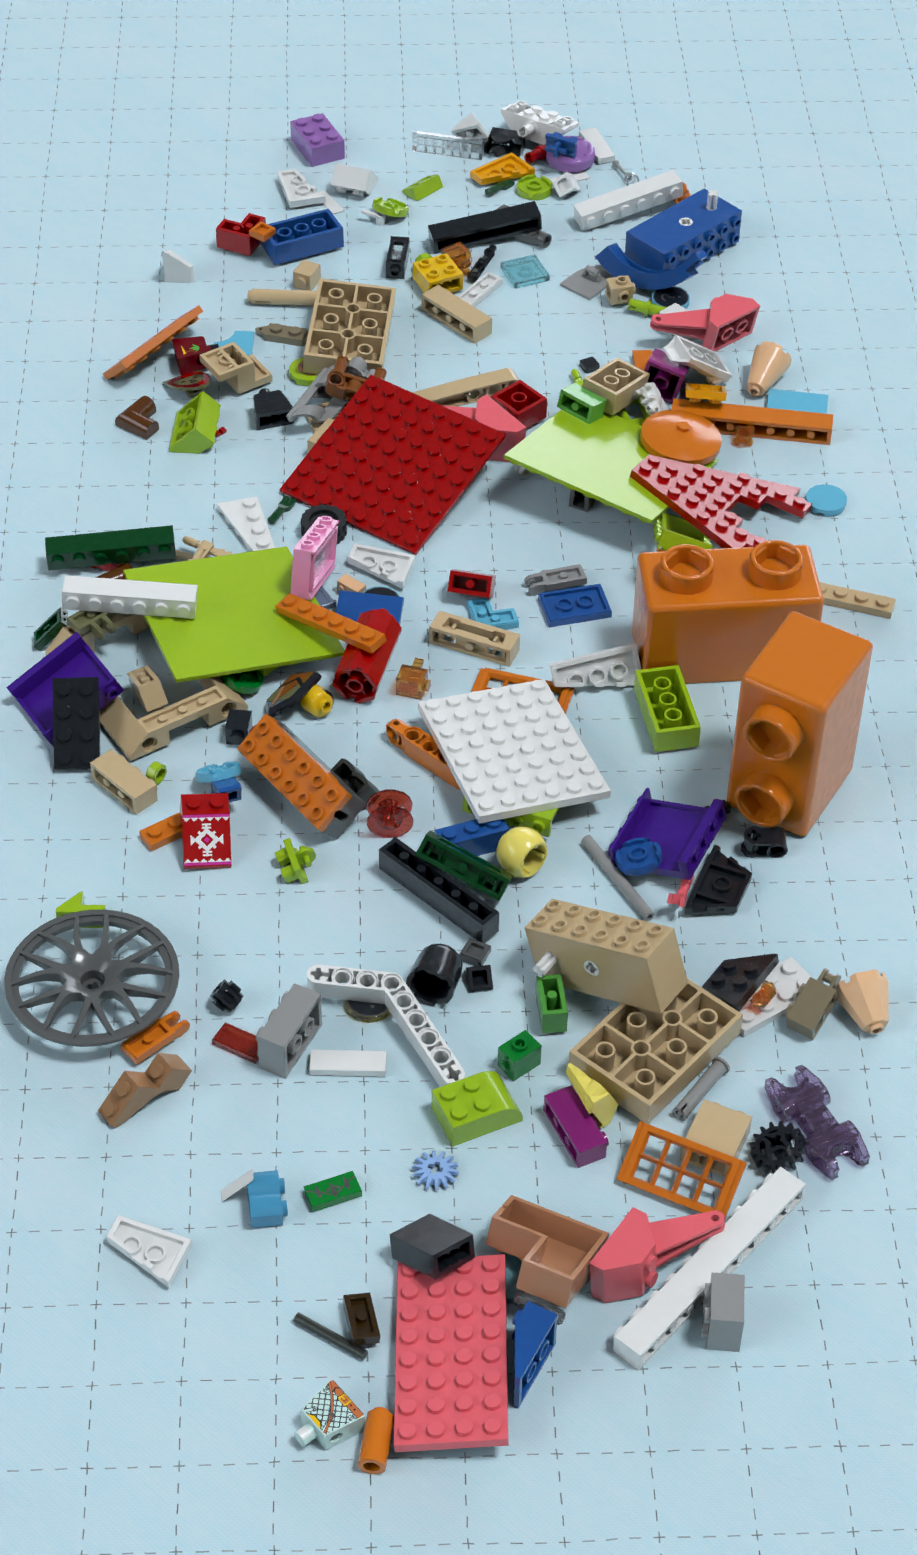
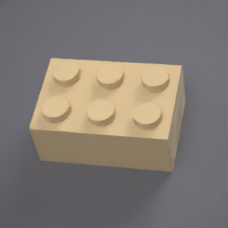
M615 358L585 377L582 387L605 398L607 402L604 413L613 416L639 398L633 392L648 383L650 374L619 358Z

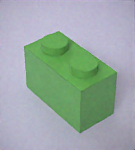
M573 383L561 389L557 407L590 424L603 417L607 400Z
M561 974L544 975L543 977L536 976L535 995L542 1034L567 1032L568 1010Z

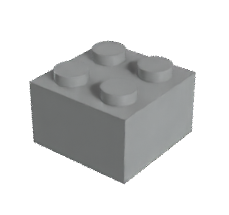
M712 1272L710 1283H705L702 1302L704 1322H702L701 1337L707 1339L706 1350L740 1351L744 1327L745 1275Z

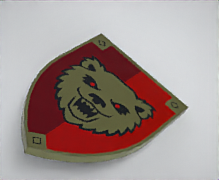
M198 370L164 381L163 385L174 390L184 391L188 398L197 396L203 389L208 387L211 383V378L209 374Z

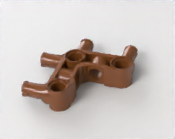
M342 355L337 357L334 369L327 375L325 391L328 395L338 399L351 400L367 379L345 373L349 359ZM377 367L374 376L385 380L387 371L384 368Z

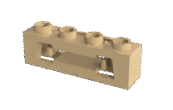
M439 610L429 626V643L510 667L520 650V634ZM449 635L451 641H454L456 638V642L452 643L444 640V638ZM489 648L493 649L492 653L494 654L497 650L501 651L502 657L489 654Z

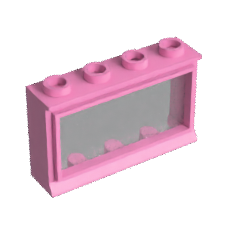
M329 516L318 517L294 547L291 594L302 599L312 600L335 569L337 524L339 520H334Z

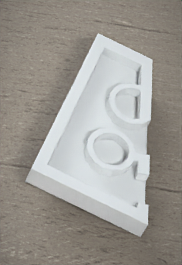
M296 169L277 171L278 180L290 208L325 203V196L322 193L319 194L316 187L310 186L307 183V179Z

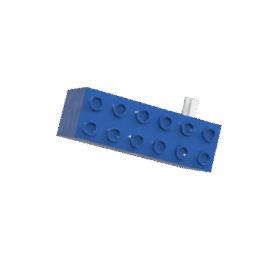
M704 188L626 231L625 254L639 265L653 270L674 269L694 253L704 250L708 255L702 260L704 262L739 242L742 210L718 197V191H708Z

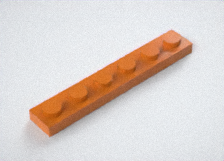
M291 593L275 605L278 613L371 654L387 641L384 633Z

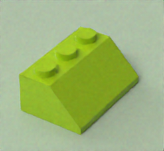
M204 391L176 412L169 445L170 452L200 454L205 449H210L214 445L221 405Z

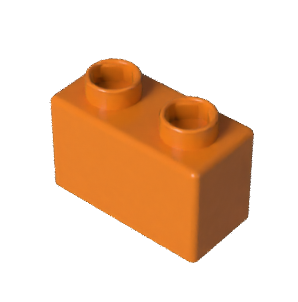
M769 540L755 547L703 549L695 545L682 544L673 546L666 551L640 553L637 558L632 635L641 658V670L679 665L685 684L741 681L743 674L790 612H798L821 621L824 597L811 549L808 545H793L785 541Z
M793 611L788 614L743 674L740 685L727 801L732 808L739 810L747 820L762 827L777 826L798 836H806L847 778L853 767L873 645L869 640Z

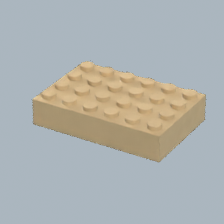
M320 278L304 351L303 373L319 374L323 368L335 365L337 357L340 355L349 359L348 363L353 357L363 358L367 363V370L376 369L377 367L384 368L395 307L396 288Z
M688 978V984L662 1013L620 1003L569 1051V1063H572L589 1078L598 1082L611 1094L618 1105L647 1124L712 1062L714 1057H717L741 1033L743 1014Z

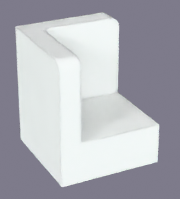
M568 172L551 181L560 198L573 191L578 192L581 190L574 175Z

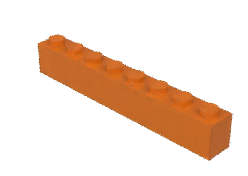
M673 398L672 410L688 411L700 415L714 424L720 434L830 445L833 414L725 403L713 404L705 401L692 402Z

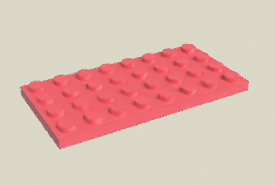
M505 1254L475 1256L472 1260L437 1279H433L398 1261L394 1411L395 1452L509 1446Z

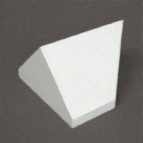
M472 112L451 130L460 144L488 138L489 136Z
M170 249L162 251L165 282L193 283V265Z

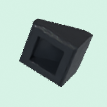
M491 965L465 968L469 992L493 989Z

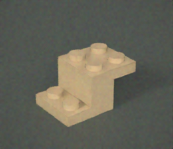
M235 342L200 354V362L220 382L225 380L238 394L273 381L272 374L253 354L248 356Z

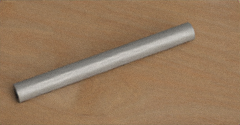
M586 835L581 843L645 921L652 920L655 913L591 835Z

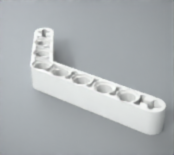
M313 965L308 969V989L320 993L323 998L385 1004L439 1087L465 1078L464 1069L399 974L328 965Z

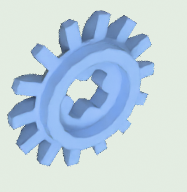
M432 1150V1157L424 1152L422 1155L425 1160L418 1157L415 1159L419 1164L412 1165V1169L418 1171L412 1175L413 1178L420 1176L417 1184L420 1185L425 1182V1189H429L430 1185L435 1186V1190H439V1185H443L446 1189L449 1187L447 1184L448 1180L452 1183L456 1181L452 1175H459V1171L453 1169L458 1167V1163L451 1162L454 1159L453 1156L443 1159L446 1154L444 1151L441 1152L439 1157H436L435 1150ZM439 1165L442 1172L437 1171L435 1174H432L429 1167Z

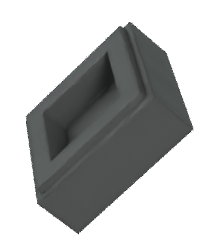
M469 938L459 954L461 960L474 966H482L491 952V945Z

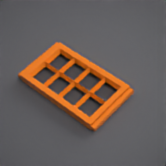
M485 667V669H480L471 692L492 689L487 687L490 679L503 681L502 687L508 686V683L520 684L542 679ZM545 680L552 692L560 693L557 701L566 714L575 688L555 687L552 681Z
M639 1121L617 1180L699 1213L714 1210L720 1211L726 1219L747 1162ZM650 1135L666 1141L659 1159L643 1154ZM671 1143L687 1149L680 1168L664 1162ZM692 1152L708 1157L701 1176L685 1170ZM641 1158L656 1164L650 1182L634 1177ZM714 1160L729 1166L723 1184L707 1179ZM662 1167L678 1172L671 1191L655 1185ZM683 1175L699 1181L692 1199L676 1193ZM705 1183L720 1189L714 1207L698 1202Z

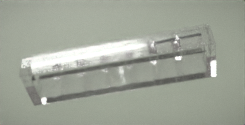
M419 130L412 132V151L475 160H482L485 154V139Z

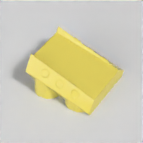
M569 1063L566 1074L589 1114H594L600 1128L609 1125L618 1107V1103L603 1086L589 1078L578 1067Z

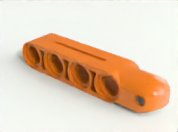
M393 719L386 724V732L392 744L403 750L408 757L456 789L461 790L431 735L418 727H411L399 719Z

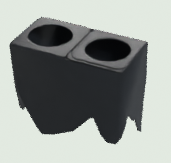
M492 127L484 146V152L486 154L494 153L496 157L512 152L519 157L525 149V137H520L516 130Z

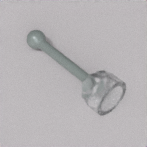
M613 161V167L618 168L624 174L623 181L626 186L639 182V177L635 173L626 172L619 165V161Z

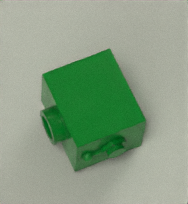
M524 1030L498 1047L497 1066L514 1082L541 1064L542 1045Z

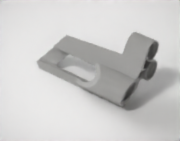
M356 356L348 363L345 373L367 379L370 375H374L376 369L367 370L366 361ZM335 365L321 370L286 415L289 422H293L297 417L304 416L312 418L314 423H324L327 418L334 419L350 400L338 399L328 395L325 391L327 375L334 369ZM311 398L332 399L325 409L318 405H306Z

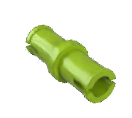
M630 298L628 310L644 313V316L659 314L660 311L667 308L652 304V301L644 302Z

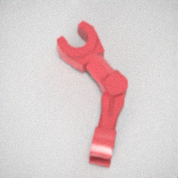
M695 875L692 876L691 880L682 879L677 894H668V904L672 903L685 907L687 893Z

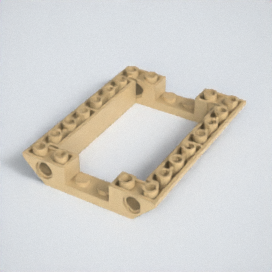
M116 613V616L110 619L116 629L126 625L133 635L149 627L144 615ZM102 624L99 625V627H101V629L104 631V633H108V632L104 629V627H103ZM69 625L63 627L45 651V655H48L62 644L75 631ZM90 630L81 635V637L94 652L93 638L96 637ZM220 676L197 679L206 690L139 719L135 718L117 696L100 710V724L129 761H132L170 744L169 731L201 716L211 726L227 719L229 709L247 710L248 705L236 691L227 687L222 682Z

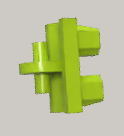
M290 838L283 840L285 847L274 852L281 867L291 862L290 865L280 869L283 878L287 883L298 878L302 884L308 882L309 880L303 865L306 867L312 865L316 858L315 851L304 845L300 846L299 850H297V848L293 847Z

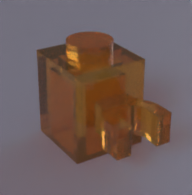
M461 242L442 248L441 254L447 253L462 271L463 275L467 276L471 271L468 268L471 265L470 250Z
M415 658L412 666L402 664L396 677V695L422 700L424 693L429 691L431 679H428V669L422 668L424 659Z

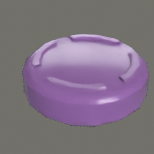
M577 137V154L574 159L562 155L556 158L553 157V153L546 151V161L551 167L560 172L578 173L592 166L595 161V148L589 141Z

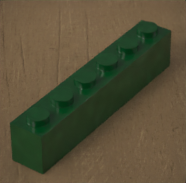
M173 525L45 537L48 571L176 558Z

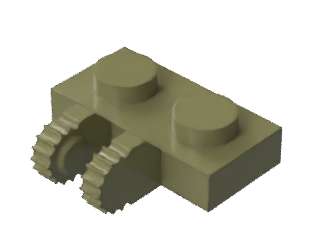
M80 610L67 617V625L75 632H78L80 636L91 630L93 635L101 640L105 637V633L99 625L102 624L104 629L110 634L116 632V627L110 620L116 616V613Z

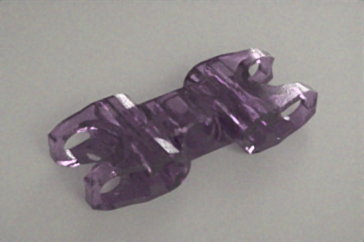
M803 1065L795 1067L794 1077L798 1085L796 1087H786L772 1077L765 1080L764 1088L773 1111L784 1123L793 1119L797 1122L807 1136L805 1138L807 1143L805 1145L807 1150L806 1156L826 1177L831 1180L838 1178L840 1169L835 1159L838 1156L849 1157L862 1167L869 1163L870 1155L859 1130L850 1120L842 1123L837 1122L826 1107L831 1101L827 1088L808 1068Z

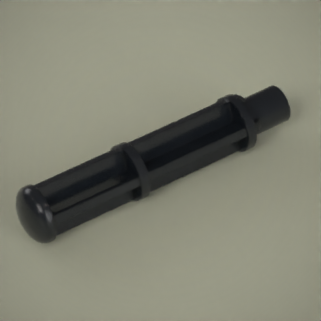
M491 244L489 248L484 250V256L479 258L467 274V279L470 282L474 283L478 280L490 260L494 257L497 249L494 244Z

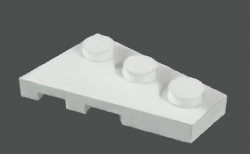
M354 543L348 556V563L403 589L415 563V555Z
M118 1215L107 1234L108 1243L168 1288L171 1286L192 1246L191 1239L120 1215Z

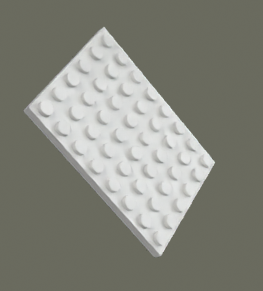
M545 679L418 702V710L479 824L610 798V788Z

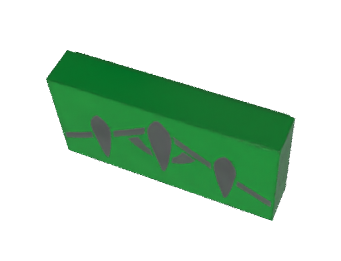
M353 1171L303 1186L312 1212L362 1196L361 1187Z

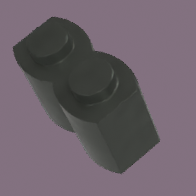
M341 758L331 769L366 803L365 807H370L380 797L378 788L366 779L365 775L348 760Z

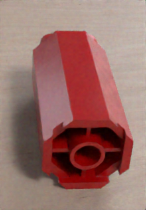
M384 608L361 613L358 618V623L384 633L387 641L372 654L347 644L332 684L342 698L348 699L352 697L355 698L354 702L361 704L374 700L402 631V627L393 615Z

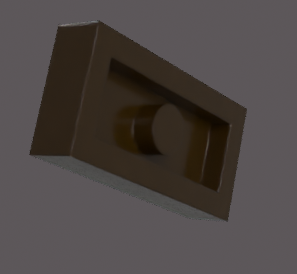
M370 1292L343 1295L342 1303L352 1346L380 1343L381 1336Z

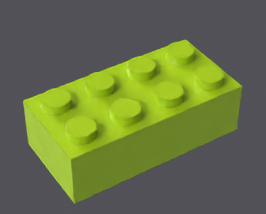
M679 665L635 670L634 692L654 751L660 752L698 747L701 726Z

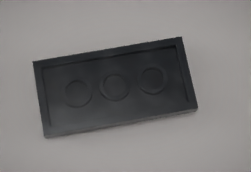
M99 677L52 678L54 770L91 769L90 762L101 756Z

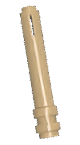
M248 290L247 300L252 304L314 306L317 291Z

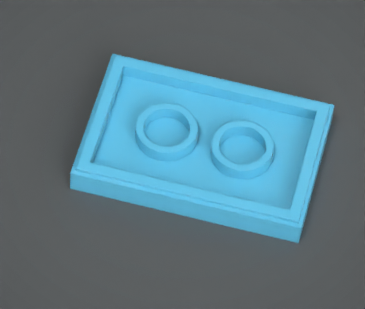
M769 389L767 408L827 414L828 395Z

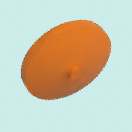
M665 410L650 415L643 422L640 433L641 443L651 455L694 465H705L713 461L718 456L722 443L721 434L714 424L700 415L682 410Z

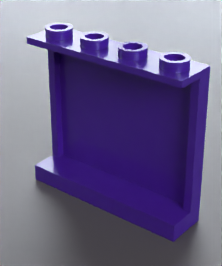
M75 632L6 687L53 747L52 678L99 677L100 710L124 691L78 632Z
M646 788L637 799L634 809L629 812L623 827H620L615 840L609 845L608 854L611 857V861L617 867L615 852L617 849L620 850L622 844L634 838H648L651 842L656 841L660 845L663 854L661 864L651 873L691 880L726 819L723 800L714 799L709 808L652 799L650 789Z

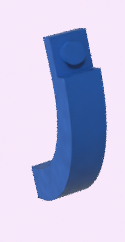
M614 243L603 249L595 258L614 277L628 275L631 282H634L635 287L658 290L675 286L698 274L696 269L703 264L702 260L708 255L704 250L694 253L674 269L653 270L634 262L622 251L617 243Z

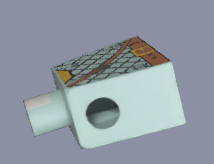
M331 1379L301 1408V1422L303 1426L295 1431L294 1435L303 1447L316 1439L323 1449H330L362 1433L365 1427V1415L336 1382Z

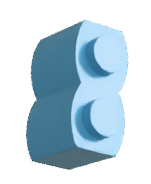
M278 1170L254 1172L253 1181L247 1184L251 1228L283 1225V1217L288 1216L287 1201H281V1194H285L284 1178H279Z

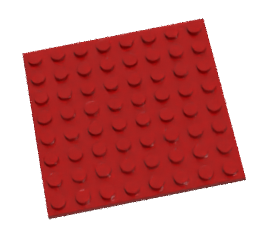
M370 375L279 490L281 493L311 507L321 504L336 506L346 514L348 524L417 555L505 439L506 434L374 375Z

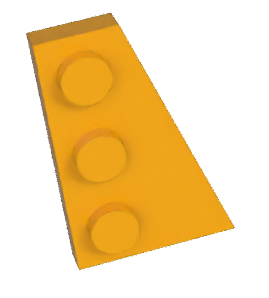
M512 152L470 171V177L480 185L520 178L531 174L535 175V168Z

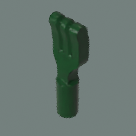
M510 179L500 181L498 184L485 189V194L489 196L500 189L507 190L515 182Z
M284 496L278 504V508L267 519L268 522L273 525L283 512H288L293 508L297 500Z

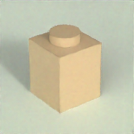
M303 260L293 271L294 287L301 290L312 291L321 278L320 264Z

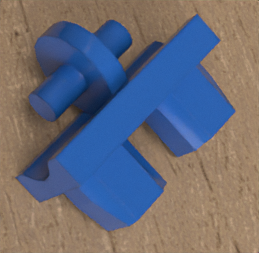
M558 132L545 135V151L553 153V157L558 158L560 155L573 159L576 157L577 137L571 136L566 138Z

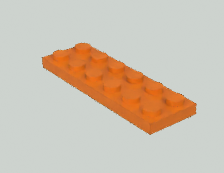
M200 305L177 318L103 373L104 377L107 380L113 376L115 379L119 378L124 373L133 369L136 364L145 360L150 354L160 349L163 344L172 340L174 336L187 329L186 327L198 321V315L203 312Z

